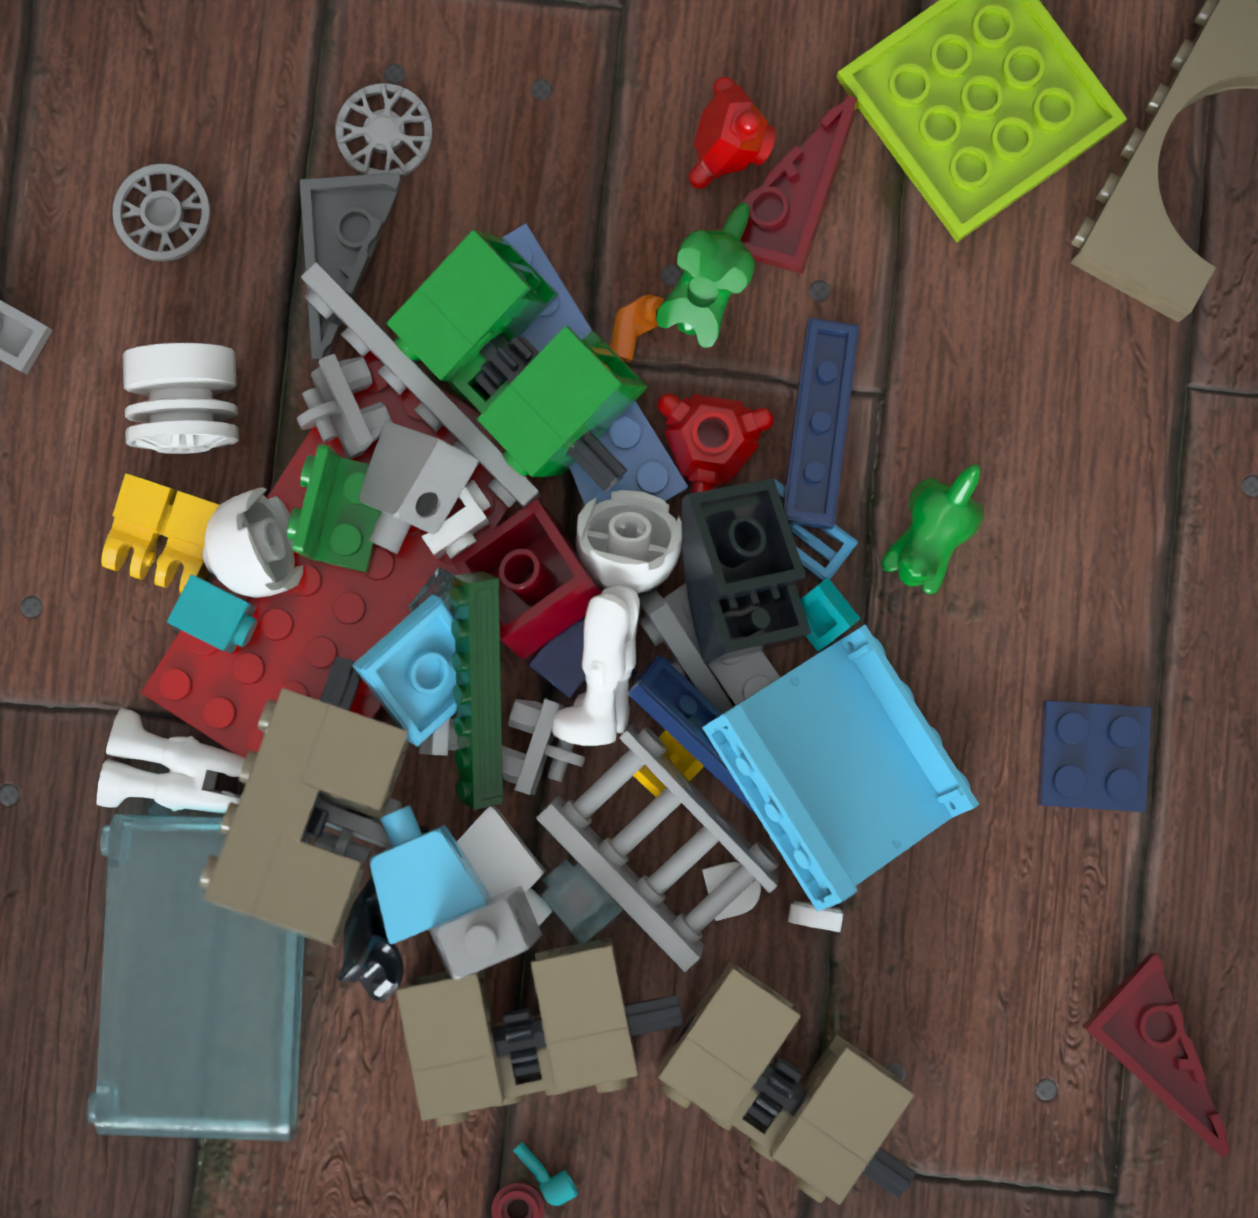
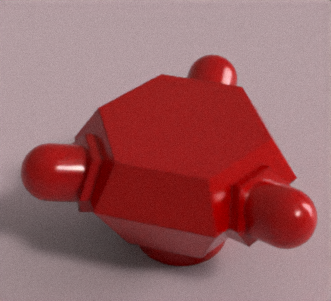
M720 77L715 81L713 85L715 97L701 115L693 144L698 152L697 159L699 161L692 168L688 176L690 185L695 189L706 188L714 178L720 179L724 174L743 171L749 163L757 166L763 164L774 146L775 128L768 125V121L740 85L736 86L730 77Z
M666 393L657 402L659 412L668 418L666 421L668 427L664 432L681 476H687L688 481L693 482L691 493L716 489V485L721 486L722 482L729 483L759 447L757 439L760 438L759 433L770 429L774 423L773 413L769 409L758 408L751 411L749 407L744 408L742 401L694 394L690 399L686 397L684 400H681L672 393Z

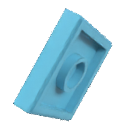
M433 594L352 665L399 729L408 731L409 742L417 747L457 711V704L453 698V687L456 685V671L452 665V655L455 653V639L452 636L451 623L454 620V616L443 600Z

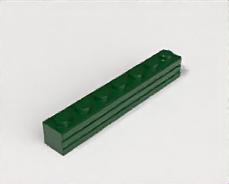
M483 571L453 576V587L450 590V599L454 606V620L451 623V632L455 639V653L452 655V665L456 671V685L453 687V698L457 704L454 730L458 736V749L455 750L454 758L459 772V781L455 784V790L459 801L473 810L504 804L499 578Z

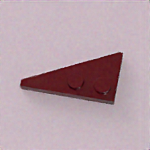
M847 95L845 101L840 105L834 106L820 120L821 125L800 147L796 145L767 174L764 184L752 190L740 202L747 203L750 207L748 223L740 241L751 252L754 261L800 274L804 273L858 109L857 98Z
M1150 952L1082 1027L1218 1155L1225 1158L1231 1151L1226 1139V1129L1220 1113L1215 1110L1205 1083L1207 1079L1192 1039L1187 1036L1178 1003L1174 1001L1163 972L1165 968L1162 960L1156 954Z

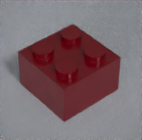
M535 499L451 559L460 575L483 571L499 578L500 640L523 660L586 616L590 600L595 596L601 595L604 591L584 567L577 555L576 547L559 521L538 499Z

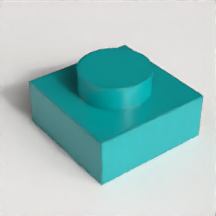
M829 578L825 579L800 599L811 634L806 637L818 652L861 619Z

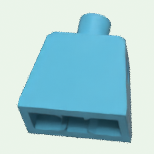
M410 805L380 818L392 847L370 858V866L390 945L486 905L491 899L485 885L445 825L422 834Z

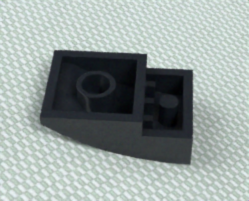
M774 478L701 491L684 496L682 500V552L685 581L695 633L704 665L789 645L811 634L795 583L806 578V574Z

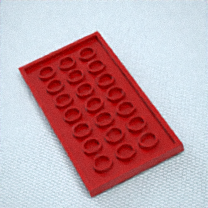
M371 351L363 357L371 373L372 384L369 388L353 394L359 409L382 402L393 423L440 439L451 446L457 441L444 426L435 432L415 412L414 409L421 402L407 388L399 395L379 375L377 371L384 364ZM438 387L502 454L506 451L477 420L481 413ZM317 427L312 428L267 499L277 496L284 503L290 515L295 507L302 509L307 488L302 487L300 482L307 456H316L318 445L322 444L330 446L341 458L348 459L339 437L323 442ZM378 439L370 444L363 455L350 460L370 464ZM481 464L474 469L466 483L468 484L474 480L491 505V507L483 511L490 524L473 535L477 541L498 527L510 509L487 486L494 478ZM529 474L525 476L527 480L531 477ZM459 497L445 521L466 507ZM410 526L398 554L375 545L368 574L309 560L293 552L294 567L303 565V575L298 586L272 596L254 598L232 592L215 577L211 584L257 606L252 617L258 619V623L251 639L244 648L237 645L232 654L224 652L181 630L140 693L231 752L246 758L250 750L258 752L264 737L263 731L258 730L263 710L269 699L278 701L281 690L284 688L319 700L336 656L356 662L432 594L444 600L448 580L453 581V576L460 574L447 553L439 559L432 553L422 538L428 532ZM361 679L350 712L374 720L383 706L364 680Z

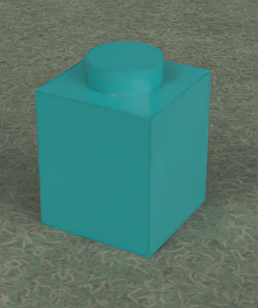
M191 574L167 623L224 652L233 654L237 645L244 648L251 639L258 623V619L252 617L257 606Z

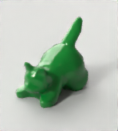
M740 203L730 213L721 231L695 230L686 236L678 249L677 265L682 269V276L673 291L658 309L655 319L659 327L668 328L677 324L679 331L689 336L696 334L700 346L707 348L715 344L719 336L723 314L729 297L733 293L739 294L750 284L755 269L754 257L740 241L750 213V207L747 203Z
M972 464L959 474L952 485L941 483L935 478H927L918 483L909 498L908 508L911 511V522L903 534L884 553L881 560V566L884 571L892 573L898 570L899 578L904 584L911 587L921 585L923 592L927 595L937 593L943 583L955 548L972 538L979 531L984 519V509L981 503L975 501L971 496L979 482L981 474L979 465Z

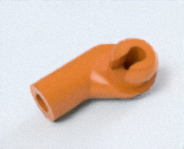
M649 294L641 296L617 311L609 347L624 362L633 361L637 337L658 326L655 318L659 307L665 300L662 297Z

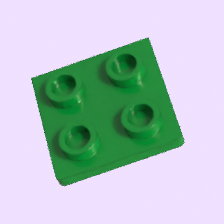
M322 444L318 445L316 456H307L300 482L302 487L307 488L302 509L297 507L293 509L287 530V539L294 540L292 545L293 551L309 560L368 574L376 545L368 540L381 514L380 511L361 503L359 500V493L370 464L341 458L330 446Z

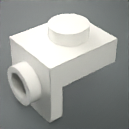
M474 480L466 484L459 495V498L466 507L444 521L440 530L435 534L427 533L422 536L425 543L438 559L446 553L450 559L456 557L477 542L473 536L475 533L490 524L483 511L491 507V505Z

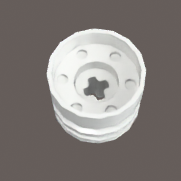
M167 343L139 346L128 349L123 353L124 389L135 394L149 396L148 401L129 405L125 408V418L130 421L145 423L131 426L125 430L126 444L131 447L153 449L161 453L188 454L205 452L211 448L228 446L239 441V429L236 425L218 422L236 417L238 415V407L233 403L213 399V395L230 391L237 386L236 355L233 349L202 343Z

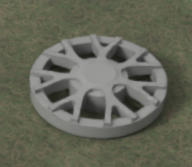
M381 83L364 87L348 98L338 114L336 139L345 161L361 175L399 172L401 177H404L416 170L427 157L432 145L433 129L427 108L413 92L398 85ZM382 94L385 103L384 110L372 112L366 98ZM387 94L394 96L391 99H388ZM400 97L412 104L409 110L401 117L391 111ZM361 101H363L364 104L362 107L357 105ZM352 110L367 117L363 127L346 123ZM417 110L421 116H412V114ZM424 122V136L405 135L404 125L407 123ZM344 129L352 131L350 134L344 136ZM359 136H364L368 146L352 155L346 146V142ZM403 143L416 154L405 165L394 153ZM414 143H422L420 150ZM373 151L379 154H387L385 170L369 167ZM365 156V164L363 165L358 159ZM392 162H395L399 166L398 168L390 170Z
M153 164L133 172L121 184L113 202V222L121 240L137 255L153 261H172L188 255L200 245L210 226L211 205L205 189L191 173L170 164ZM166 174L167 190L153 192L150 176ZM172 175L179 177L174 183H172ZM143 179L146 181L145 187L138 184ZM186 180L196 191L180 203L174 194ZM133 187L147 195L143 199L140 208L125 201ZM198 197L200 198L201 204L193 203ZM123 206L129 208L130 211L123 214ZM184 210H202L200 224L183 222ZM140 216L145 226L128 234L123 220ZM181 228L190 240L184 245L175 248L169 234ZM196 230L195 234L192 236L190 231ZM151 232L162 235L158 251L144 248ZM140 237L138 245L132 239ZM166 246H169L171 249L170 251H164Z

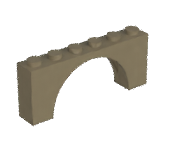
M1258 0L1204 1L1193 21L1201 26L1195 39L1191 42L1185 38L1169 64V67L1176 70L1175 75L1168 86L1160 83L1154 91L1144 110L1152 114L1143 131L1137 127L1132 131L1120 153L1127 161L1119 176L1113 172L1109 173L1095 200L1103 203L1094 220L1087 216L1084 218L1070 243L1078 248L1070 262L1071 264L1178 323L1192 312L1216 267L1201 258L1183 241L1166 213L1158 180L1160 150L1167 130L1176 115L1195 101L1208 95L1231 89H1258Z

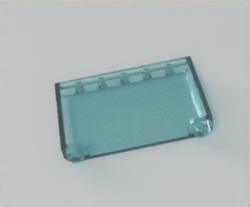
M120 813L113 816L111 824L103 825L100 849L102 856H108L97 1087L96 1091H91L87 1105L88 1123L96 1125L98 1135L292 1141L296 1137L304 936L217 907L203 899L206 890L204 887L199 886L204 867L211 854L219 857L227 837L219 833L223 817ZM309 835L307 837L305 844H308L309 842Z

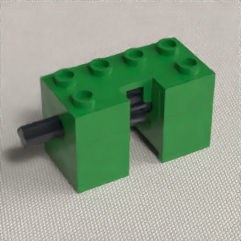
M472 230L386 323L398 335L394 340L395 344L414 362L421 360L440 381H448L450 386L461 397L470 401L482 413L477 420L506 449L502 456L517 473L524 477L527 474L531 477L562 476L577 462L607 492L613 485L621 481L623 475L628 470L598 438L648 386L595 331H591L584 339L580 340L569 326H565L540 353L524 336L519 338L559 294L506 239Z

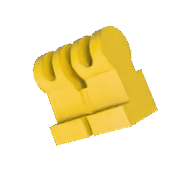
M125 473L112 515L115 518L103 548L102 566L119 571L128 556L130 548L133 547L134 554L130 565V576L140 580L144 579L152 563L156 560L159 535L168 537L162 554L157 559L154 582L155 585L168 588L175 577L179 565L182 563L184 570L179 586V591L182 593L191 574L203 580L207 577L209 570L203 559L205 532L211 515L220 505Z

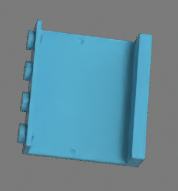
M866 625L840 639L702 727L817 912L843 902L858 891L855 886L952 817L974 809L979 805L971 792L967 778L955 767L942 746V740L938 732L928 724L914 702L912 691L900 680L886 658L882 644L872 636Z

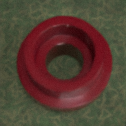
M512 1182L506 1184L496 1193L491 1208L492 1218H543L545 1213L543 1197L534 1186L528 1183ZM516 1199L525 1201L529 1209L527 1214L522 1217L513 1216L508 1208L511 1201Z

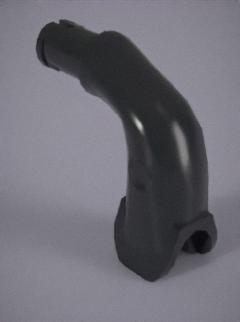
M421 825L419 827L422 834L429 831L427 826ZM372 875L354 900L347 917L343 940V964L337 979L341 983H347L348 981L356 983L360 981L369 997L383 1003L401 985L404 967L398 947L394 944L390 945L387 938Z

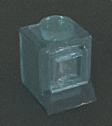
M566 859L543 879V882L549 888L542 893V899L569 928L582 946L623 911V908L579 862L572 866Z

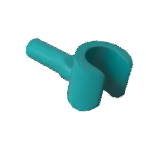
M523 1142L513 1150L535 1176L542 1194L549 1204L560 1206L578 1195V1191L566 1170L550 1177L547 1169Z

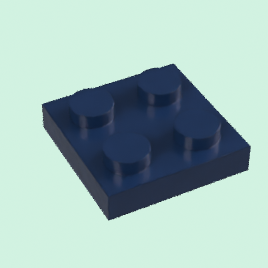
M1043 701L1037 805L1146 812L1151 707Z

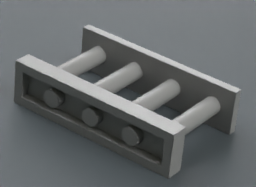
M632 723L620 736V739L627 745L629 750L576 801L570 799L566 802L560 795H557L541 811L536 819L671 959L686 972L701 957L704 944L700 941L703 937L701 931L755 880L769 893L773 891L779 881L780 874L775 870L779 864L775 857L761 843L756 842L752 846L664 755L667 747L652 730L645 727L640 731ZM643 765H646L667 788L613 839L607 837L605 840H602L589 826L592 823L590 816ZM683 803L704 826L650 877L644 875L642 878H639L626 864L629 861L627 854ZM719 841L741 865L689 914L684 915L681 913L677 917L663 903L666 899L664 892Z

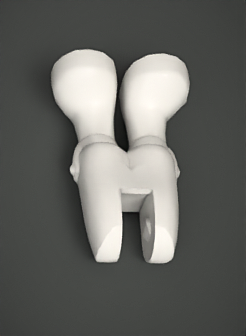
M623 585L610 586L601 595L593 597L589 602L584 622L582 669L586 674L587 691L576 697L574 706L558 710L555 714L552 732L561 740L578 745L597 746L610 744L616 741L617 733H624L628 728L630 717L629 695L627 694L629 692L628 679L631 676L632 669L636 666L635 637L640 609L638 594L630 587Z
M120 708L108 740L107 755L160 763L169 768L170 771L169 773L157 774L108 759L102 766L99 778L97 805L108 808L118 807L128 797L151 798L172 811L192 809L225 813L230 802L239 805L241 795L226 790H215L219 772L231 777L240 776L246 758L223 749L199 743L192 736H176L169 739L159 737L144 730L139 714L132 710Z

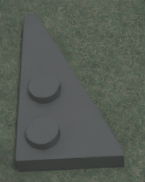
M399 172L300 180L306 271L317 263L352 300L355 298L402 186ZM308 301L311 356L314 363H319V359L331 355L344 323L334 313L326 320Z
M654 588L647 592L637 593L640 601V610L644 614L638 622L656 647L663 643L671 654L666 660L722 714L732 709V704L707 665H704L702 657L667 602Z

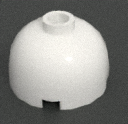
M262 487L237 495L220 504L207 523L205 546L203 548L204 563L207 569L213 575H216L219 581L234 593L254 598L272 596L298 586L303 575V565L294 567L293 552L295 551L292 550L294 540L287 539L291 515L277 496L267 499L263 495L267 489Z
M641 491L611 492V500L602 501L596 505L595 498L589 501L578 515L577 555L600 587L606 589L613 585H623L632 588L636 593L647 592L666 580L676 566L681 551L682 522L679 516L676 521L669 514V504L661 498Z

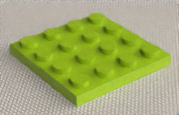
M939 0L842 68L836 76V79L847 94L858 99V109L956 242L962 240L1114 132L1127 120L1040 0Z

